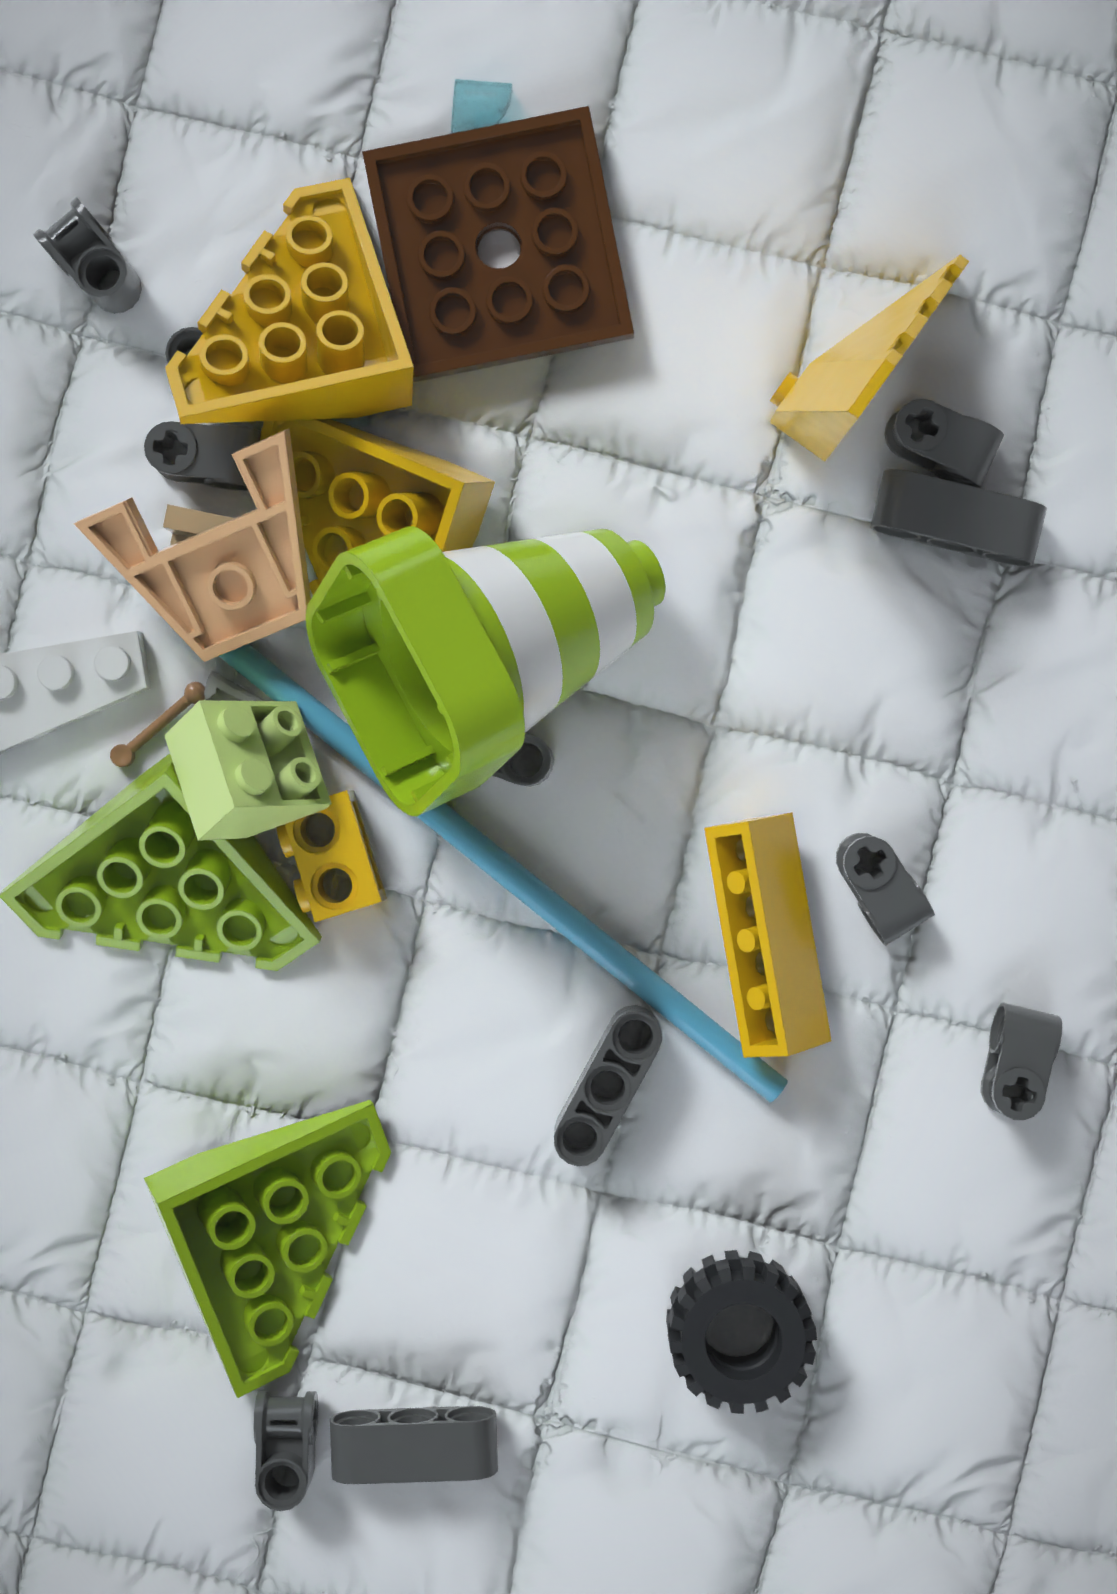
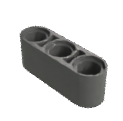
M886 469L883 472L870 528L886 535L1010 565L1029 567L1034 564L1047 507L1034 501L906 470Z
M631 1005L615 1013L563 1106L554 1127V1146L559 1157L566 1163L574 1166H587L598 1160L656 1057L662 1042L661 1028L655 1015L647 1008ZM638 1019L644 1021L651 1028L650 1039L647 1043L639 1048L625 1046L618 1037L620 1028L630 1020ZM602 1071H612L622 1077L624 1085L618 1095L612 1098H603L593 1092L591 1088L593 1078ZM575 1122L589 1124L596 1132L595 1140L585 1148L571 1146L563 1136L564 1131L569 1125Z
M455 1406L350 1410L337 1413L330 1418L332 1480L338 1483L383 1484L472 1481L489 1478L498 1472L496 1412L488 1407Z

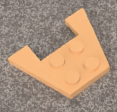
M290 428L231 454L257 508L160 551H158L132 497L74 523L204 662L306 620V609L311 600Z

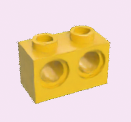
M345 790L329 795L332 804L326 809L316 812L327 815L334 823V837L325 846L314 844L307 836V823L316 813L276 827L279 843L285 857H295L301 878L293 881L299 906L303 913L312 912L314 922L367 907L387 899L354 790ZM332 868L345 871L351 878L352 890L345 900H334L324 890V877Z

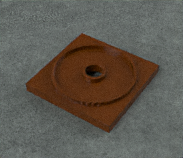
M589 106L362 151L391 300L414 366L413 382L634 338V329ZM498 230L509 232L519 242L520 255L510 266L492 268L480 260L478 256L479 244L490 232Z

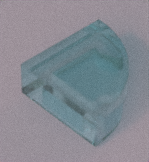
M455 79L451 133L499 124L510 106L513 93L512 83Z

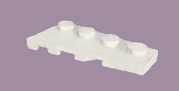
M131 631L0 654V755L8 749L31 739L40 738L74 720L90 716L151 689L142 632Z

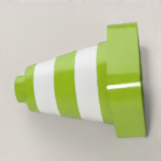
M408 526L340 553L307 605L306 628L317 665L381 786L394 804L404 813L410 816H419L480 787L521 749L526 731L645 637L653 625L654 607L664 600L666 584L660 563L646 544L638 540L626 542L618 534L608 529H595L442 552L427 533L417 527Z

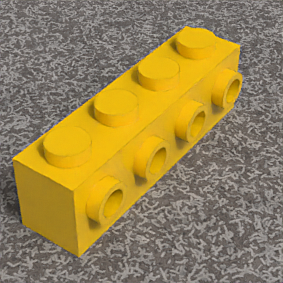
M793 812L705 827L704 831L743 1058L791 1056L831 1042Z

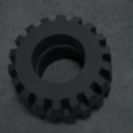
M737 1250L724 1251L726 1259L715 1262L713 1254L702 1259L703 1268L696 1272L690 1267L683 1275V1286L681 1288L675 1286L670 1296L672 1306L671 1309H667L666 1315L670 1353H672L674 1367L679 1377H685L687 1388L696 1397L701 1392L705 1394L707 1405L719 1410L723 1401L729 1403L731 1413L744 1414V1404L754 1403L756 1413L769 1410L766 1400L773 1396H776L780 1404L790 1398L788 1386L792 1382L799 1387L802 1386L807 1378L804 1366L805 1364L813 1365L816 1355L812 1344L813 1340H817L816 1326L811 1317L812 1312L798 1283L792 1275L788 1276L782 1265L773 1259L768 1264L764 1262L761 1254L749 1251L748 1258L739 1257ZM752 1304L763 1308L771 1314L774 1321L771 1335L767 1342L754 1353L745 1356H729L718 1352L707 1342L706 1332L712 1319L721 1310L731 1305Z

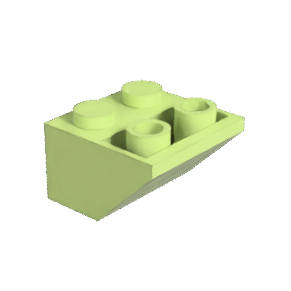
M199 700L164 735L197 840L248 838L322 811L332 804L296 701Z

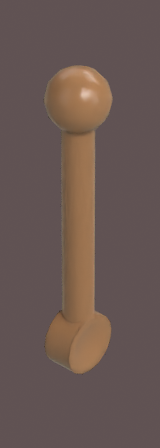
M200 682L188 684L184 690V696L127 745L119 744L112 748L110 752L112 763L119 767L130 766L135 760V752L188 706L205 699V686Z

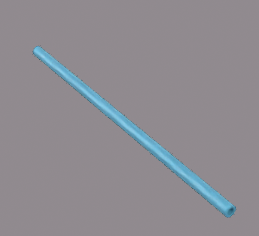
M250 644L219 656L273 701H296L305 727L383 789L350 726ZM444 803L416 816L768 1102H773L781 1094L788 1083L786 1078L760 1057L743 1058L741 1042L450 806Z

